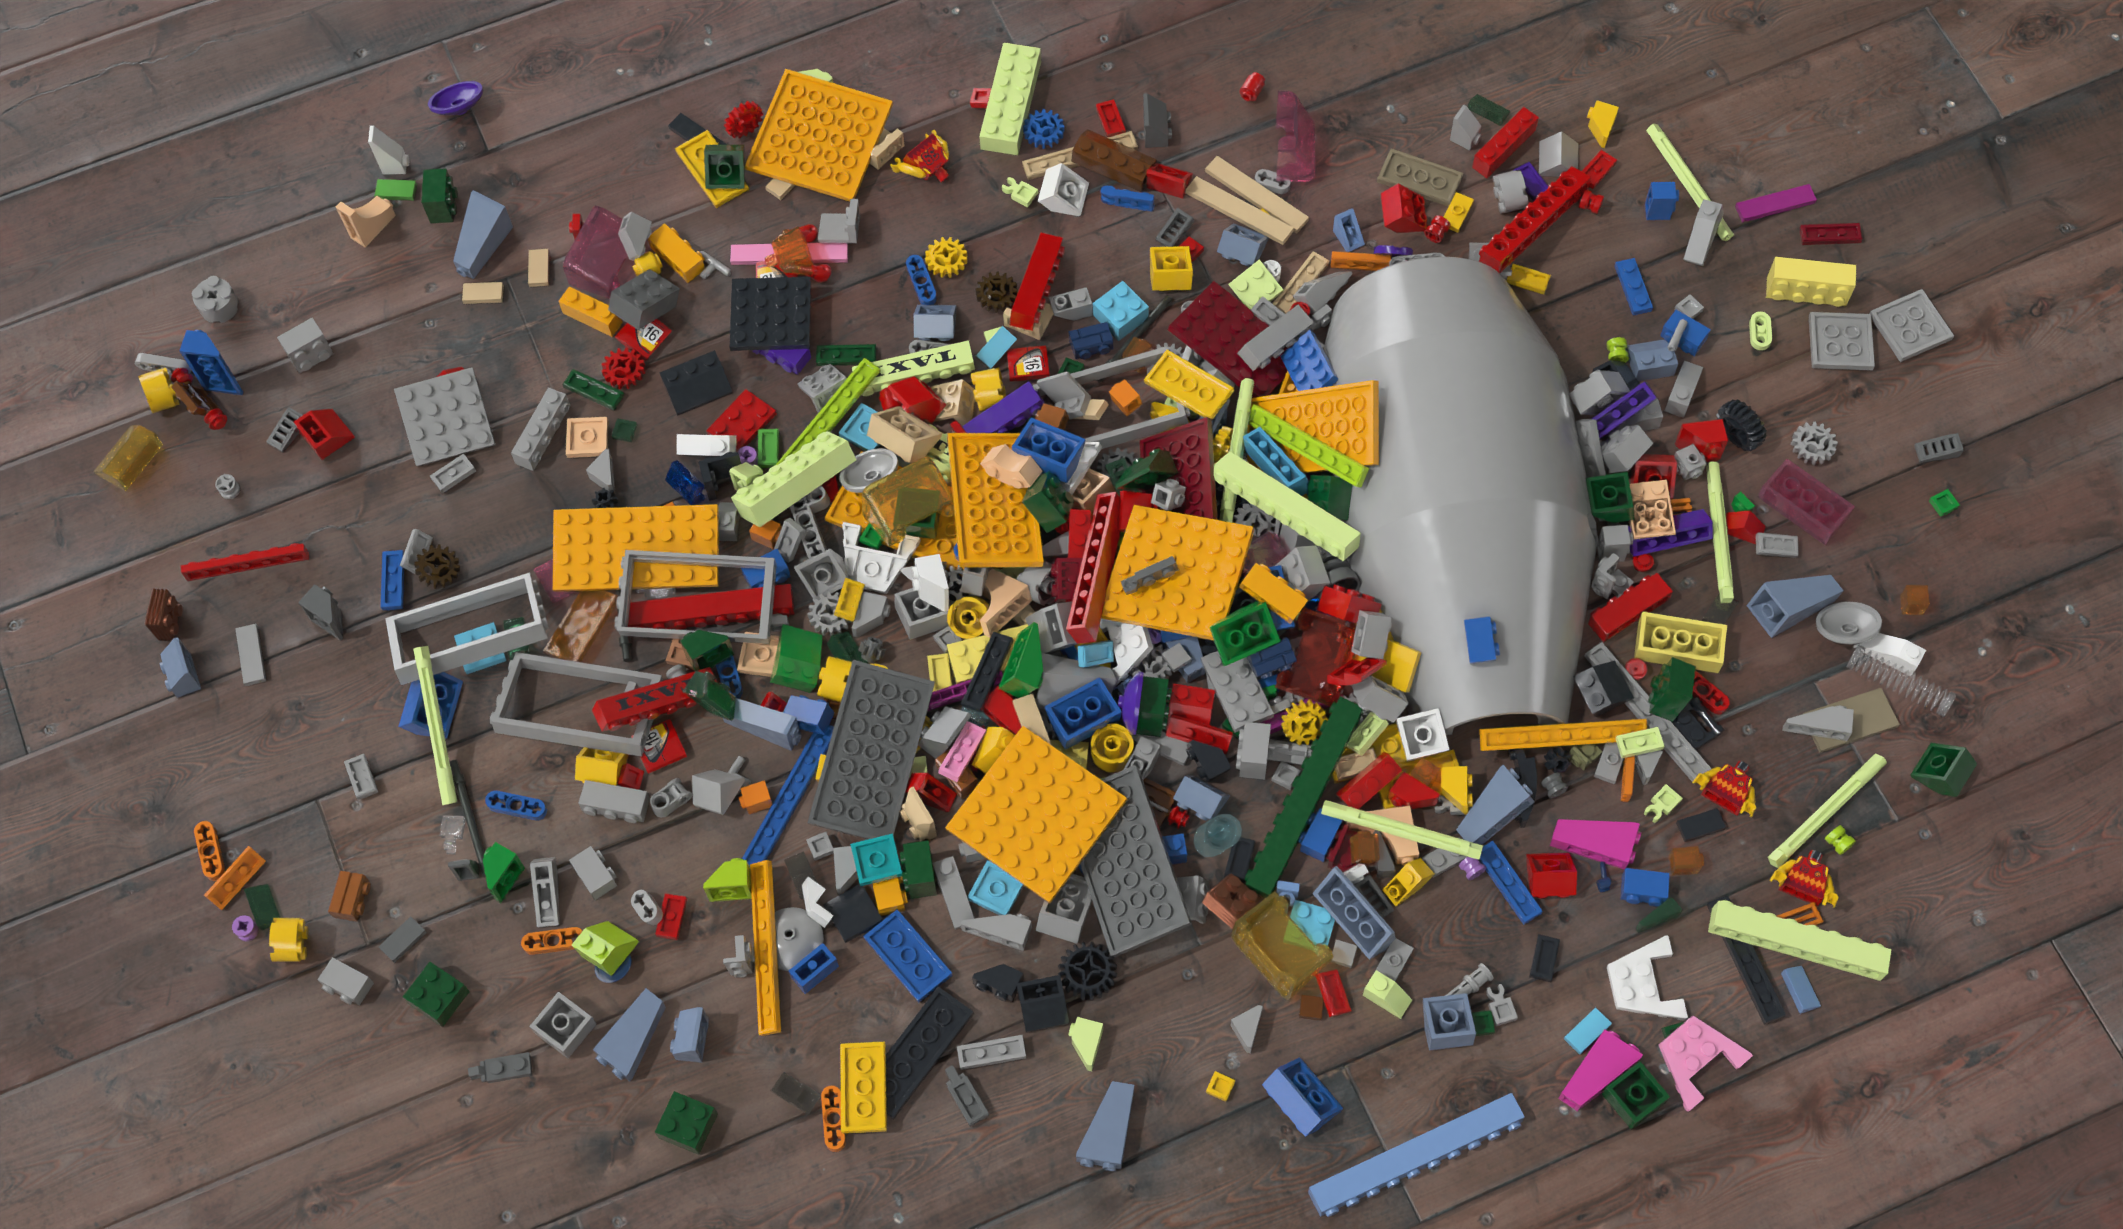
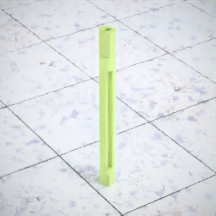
M1652 124L1646 131L1697 206L1700 208L1703 199L1711 201L1659 125ZM1722 217L1717 234L1721 240L1728 241L1734 234Z
M1249 378L1241 381L1229 451L1243 459L1245 447L1243 436L1247 434L1254 380ZM1225 486L1219 520L1232 523L1237 494Z
M1709 462L1706 467L1710 515L1713 521V543L1718 590L1721 603H1731L1734 599L1720 469L1718 462Z
M429 647L414 648L442 805L456 803V791L449 763Z
M1875 753L1837 792L1768 856L1770 864L1778 868L1786 862L1802 844L1887 764L1886 759Z
M1325 800L1321 812L1323 815L1478 860L1483 845Z

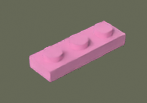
M967 721L941 764L938 773L958 782L980 745L986 729Z

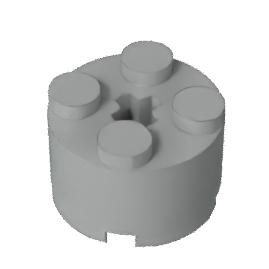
M1514 170L1493 176L1495 186L1493 191L1495 198L1499 199L1498 208L1500 214L1526 208L1528 196L1525 195L1526 186L1521 171Z
M210 276L198 284L192 291L194 304L202 317L210 323L220 321V323L226 322L237 313V296L230 284L217 276Z
M1043 560V567H1026L1018 575L1017 580L1028 585L1032 601L1045 606V604L1050 605L1055 602V597H1052L1051 594L1052 584H1055V576H1051L1052 564Z

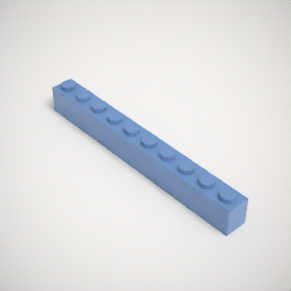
M1510 1093L1309 1187L1308 1193L1320 1217L1325 1214L1327 1217L1338 1213V1208L1345 1205L1352 1207L1360 1202V1198L1366 1195L1370 1198L1380 1193L1379 1189L1385 1186L1392 1188L1398 1185L1400 1179L1404 1177L1411 1179L1419 1175L1421 1169L1426 1167L1433 1169L1441 1164V1160L1447 1157L1449 1160H1452L1461 1155L1460 1151L1466 1148L1470 1151L1481 1145L1480 1142L1485 1139L1492 1141L1501 1136L1500 1132L1507 1129L1509 1132L1521 1127L1520 1123H1522L1524 1115L1513 1094Z

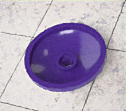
M476 81L452 84L435 93L429 99L428 107L430 111L439 115H462L480 100L483 94V87Z
M1138 672L1128 682L1124 695H1119L1118 707L1122 708L1123 722L1128 732L1135 736L1144 672Z

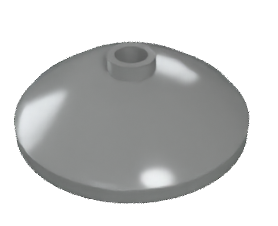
M881 448L865 451L855 456L856 461L841 471L840 482L850 492L866 493L884 486L893 478L898 469V459L895 453L888 449Z
M1839 602L1829 605L1819 612L1816 618V627L1820 634L1830 641L1851 645L1863 643L1875 637L1881 630L1882 619L1880 614L1868 605L1857 602Z
M791 907L775 912L777 965L779 970L789 971L824 942L823 930L821 925L810 918L804 909ZM787 932L793 933L791 937L785 936Z

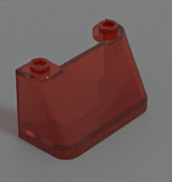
M1303 608L1297 619L1299 628L1304 631L1295 655L1297 662L1292 664L1293 667L1290 670H1283L1278 674L1275 688L1331 707L1334 701L1338 702L1340 696H1342L1345 685L1329 684L1327 682V675L1350 660L1355 659L1356 654L1351 652L1356 625Z

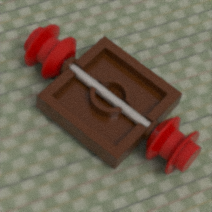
M187 368L175 369L170 380L174 383L171 388L175 391L176 397L185 403L187 410L191 414L205 416L204 421L206 424H209L211 430L222 429L226 425L227 416L224 415L223 411L203 387L191 385L194 377L192 374H189Z
M1145 778L1143 782L1159 829L1166 817H1168L1169 825L1175 822L1178 824V829L1181 826L1185 827L1190 819L1188 810L1182 812L1179 806L1171 809L1176 801L1173 799L1176 792Z

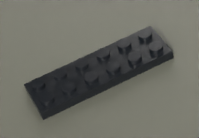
M940 987L934 991L886 1054L887 1116L893 1120L974 1015L971 1009Z

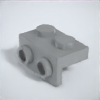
M1614 553L1609 558L1605 556L1599 562V568L1591 585L1594 592L1605 599L1610 597L1616 581L1611 575L1615 572L1620 558Z
M1200 876L1178 877L1177 881L1190 919L1196 920L1201 924L1206 923L1208 907L1202 901L1206 893L1210 891L1209 882Z
M744 935L735 936L736 957L723 959V964L729 973L737 978L753 973L752 962L755 961L754 948H751V943L746 940Z

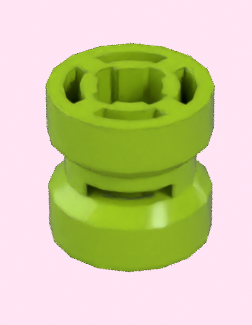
M1616 337L1607 341V349L1610 351L1608 359L1624 361L1626 363L1629 360V354L1626 351L1627 340Z
M1841 825L1825 837L1829 844H1833L1835 851L1839 855L1845 853L1856 842L1852 836H1848L1845 833L1846 830Z

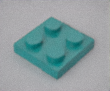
M893 833L850 844L860 887L903 876Z

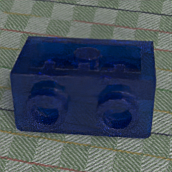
M678 460L672 462L665 481L690 505L704 501L706 498L702 493L704 485Z

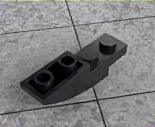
M1524 748L1508 749L1510 761L1513 760L1515 766L1513 770L1520 777L1517 781L1521 786L1526 784L1533 792L1531 798L1535 802L1537 791L1535 758H1526ZM1534 803L1515 818L1516 822L1519 821L1520 828H1525Z

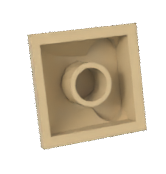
M909 788L906 802L901 805L900 815L904 822L909 821L911 825L909 830L914 839L919 838L920 841L924 839L931 840L937 836L934 821L915 788Z

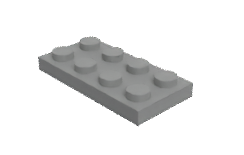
M1218 651L1201 657V663L1234 733L1244 729L1245 722L1260 723L1274 717V713L1247 657L1227 666H1223Z

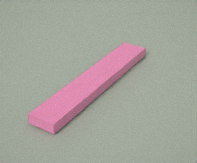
M848 243L731 245L730 262L731 265H756V262L765 260L796 258L798 264L848 263Z

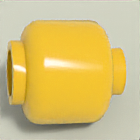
M651 251L645 252L639 258H636L634 260L635 265L632 266L636 276L649 269L659 275L661 273L660 268H663L657 253L653 254Z

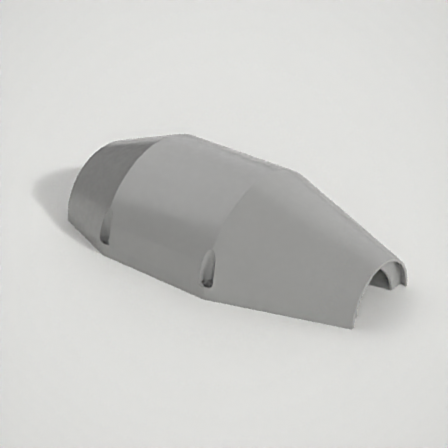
M1441 253L1394 257L1390 260L1389 266L1363 277L1342 294L1333 309L1323 349L1338 377V381L1332 386L1371 380L1379 381V465L1366 466L1369 470L1361 488L1352 485L1348 520H1341L1361 533L1359 548L1347 558L1351 569H1353L1360 581V589L1358 591L1361 592V597L1362 594H1367L1375 597V602L1382 604V613L1391 617L1392 627L1390 632L1394 641L1422 652L1410 692H1404L1409 703L1406 708L1410 715L1439 708L1446 735H1452L1454 727L1485 717L1505 714H1536L1538 725L1567 724L1575 683L1573 676L1576 675L1598 543L1595 517L1591 514L1586 485L1587 477L1571 397L1569 396L1567 377L1560 366L1556 352L1505 278L1498 271L1475 260L1445 257ZM1330 471L1320 472L1321 476L1339 477ZM1490 616L1491 621L1496 623L1497 634H1493L1494 643L1498 642L1500 655L1496 656V661L1470 664L1464 620Z

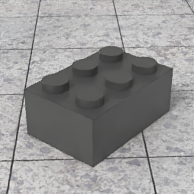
M649 269L611 291L608 310L639 330L676 307L680 288Z

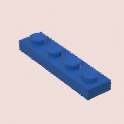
M1494 841L1483 846L1479 862L1485 865L1486 872L1523 925L1541 915L1543 911Z

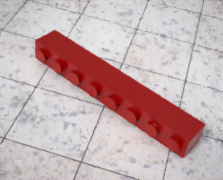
M1116 492L1097 494L1066 630L1077 644L1096 642L1106 590L1110 581L1121 532L1118 530L1120 497Z
M791 584L775 586L772 615L782 614L787 615V617L795 615ZM763 587L630 602L628 627L684 630L686 627L695 626L703 628L711 624L726 625L729 622L745 623L748 620H760Z

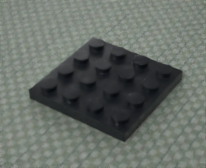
M811 277L732 279L730 351L810 349Z

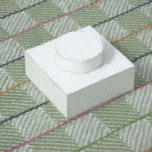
M1359 863L1345 871L1344 875L1355 884L1365 878L1363 875L1368 873L1365 864Z

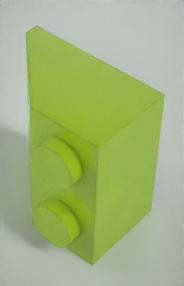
M734 858L731 861H726L703 884L710 902L752 899L750 867L747 860Z
M609 921L585 928L573 942L572 947L581 957L612 976L639 941Z

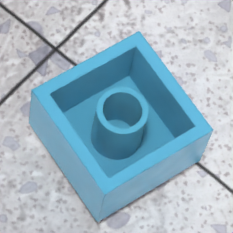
M1122 281L1093 303V316L1100 323L1107 322L1111 334L1120 341L1149 316V306Z

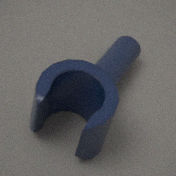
M1600 862L1602 879L1597 880L1596 883L1599 892H1605L1610 890L1611 880L1607 876L1605 862Z

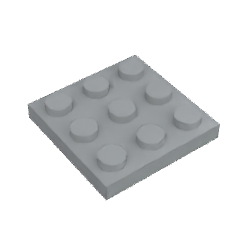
M1923 289L1876 308L1869 313L1871 314L1872 321L1900 362L1944 344L1954 337Z
M1810 312L1809 330L1812 368L1874 369L1871 314Z

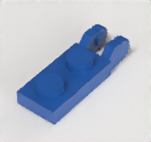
M1108 185L1101 187V200L1105 204L1150 212L1154 210L1153 194L1133 192L1127 189L1119 190Z

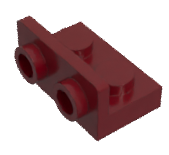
M1057 558L1055 564L1051 565V576H1055V584H1052L1051 594L1052 597H1055V603L1073 601L1082 558Z
M1348 824L1344 825L1343 830L1339 828L1334 838L1337 841L1335 848L1330 847L1326 859L1329 860L1328 868L1333 869L1337 866L1344 873L1356 866L1369 837L1350 830Z

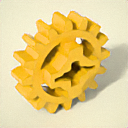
M941 237V242L934 240V246L928 245L929 250L925 251V261L928 265V270H933L934 275L941 273V278H943L945 274H948L949 278H951L952 273L959 275L958 270H964V264H967V250H965L964 244L959 245L958 239L952 242V237H949L948 241Z
M1222 426V429H1219L1218 434L1213 439L1214 464L1230 451L1233 429L1230 427Z
M1300 700L1299 705L1293 702L1292 709H1285L1288 714L1282 715L1284 722L1281 723V726L1284 730L1283 733L1291 742L1296 741L1300 745L1304 741L1306 745H1309V740L1312 739L1314 741L1317 735L1321 736V725L1324 720L1328 721L1325 716V711L1317 702L1313 705L1311 700H1308L1306 704L1303 700Z

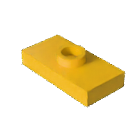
M1457 192L1455 193L1444 215V218L1451 224L1450 230L1459 232L1473 205L1474 199Z
M1512 264V276H1508V284L1540 294L1545 293L1551 275Z
M845 578L834 616L854 621L865 584Z

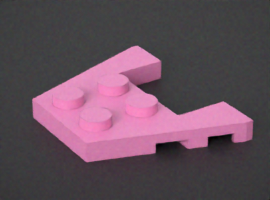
M1695 1016L1690 1017L1659 1044L1668 1070L1672 1073L1676 1083L1675 1087L1684 1102L1683 1106L1686 1111H1690L1704 1099L1689 1079L1716 1055L1722 1052L1735 1069L1740 1068L1753 1056L1749 1051Z

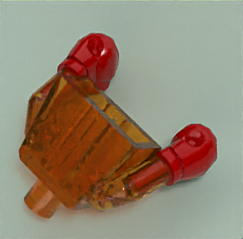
M811 224L783 230L771 243L774 253L764 257L769 268L778 264L784 273L806 275L819 283L826 282L832 274L829 265L816 266L813 263L807 243H812L816 239L818 229Z

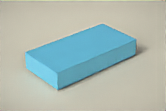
M1002 326L978 352L976 357L991 369L1017 338Z
M1106 640L1078 646L1079 667L1084 668L1114 662L1113 641Z
M1595 1008L1564 1037V1040L1581 1054L1612 1023Z

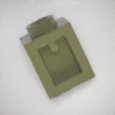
M1595 744L1574 746L1569 753L1571 755L1570 761L1573 765L1580 767L1584 771L1602 755V751Z

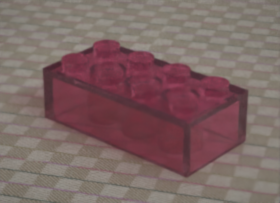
M1788 459L1767 480L1758 495L1759 499L1824 545L1830 541L1848 520L1855 508L1850 502Z

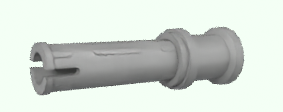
M1480 963L1478 969L1470 975H1465L1463 982L1445 996L1465 993L1468 995L1471 992H1478L1481 985L1488 980H1493L1494 977L1489 969Z

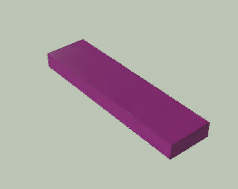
M1810 184L1738 202L1735 208L1741 221L1746 222L1815 204L1817 199Z

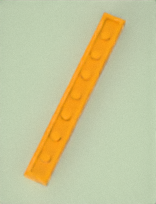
M1647 719L1479 729L1480 750L1616 742V736L1646 730Z
M769 860L750 864L758 1030L761 1036L781 1032L772 861Z

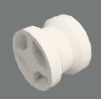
M1274 260L1264 262L1263 265L1272 273L1274 279L1279 282L1280 264Z

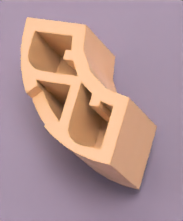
M1006 444L992 448L980 463L989 476L995 477L1001 482L1018 489L1031 487L1042 473L1041 468L1032 456L1017 454Z

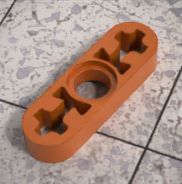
M202 821L194 828L201 866L204 875L209 880L217 881L225 872L215 827L210 822ZM205 828L209 830L207 831V838L209 840H206L202 834ZM209 846H214V853L210 856H205V849ZM212 861L213 864L218 868L215 870V874H212L210 872L212 871V864L210 863Z
M578 927L528 933L522 938L521 946L530 955L573 950V941L570 938H573L574 934L579 936L582 930ZM563 935H565V937L567 938V940H565L566 944H564ZM551 936H558L559 943L555 946H549L548 939ZM541 938H543V944L545 947H542L541 943H539L542 942ZM534 939L536 944L533 945V948H530L527 944Z
M827 1086L821 1093L825 1144L830 1151L839 1152L846 1145L845 1133L842 1134L841 1130H837L841 1128V1091L836 1086ZM830 1092L838 1095V1097L834 1098L835 1107L832 1108L829 1098H826L830 1095ZM831 1113H837L840 1116V1120L836 1124H830L827 1122L828 1116ZM832 1130H836L838 1139H841V1141H838L837 1146L829 1142L833 1140Z

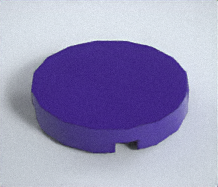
M1378 245L1374 247V254L1391 255L1394 258L1397 256L1413 255V250L1408 247L1399 248Z

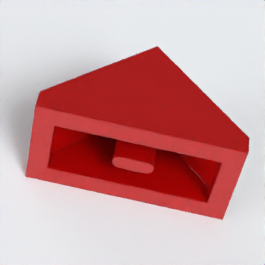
M1751 511L1728 512L1725 514L1727 535L1756 544V534L1764 533L1766 526Z

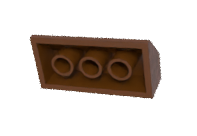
M1087 129L1080 135L1072 150L1071 162L1141 192L1147 181V170L1157 162V159Z

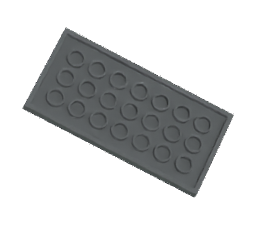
M856 660L852 661L808 824L867 840L892 833L894 835L935 681Z
M1136 765L1102 779L1103 782L1125 796L1127 801L1080 863L1110 955L1113 957H1117L1192 925L1144 782Z

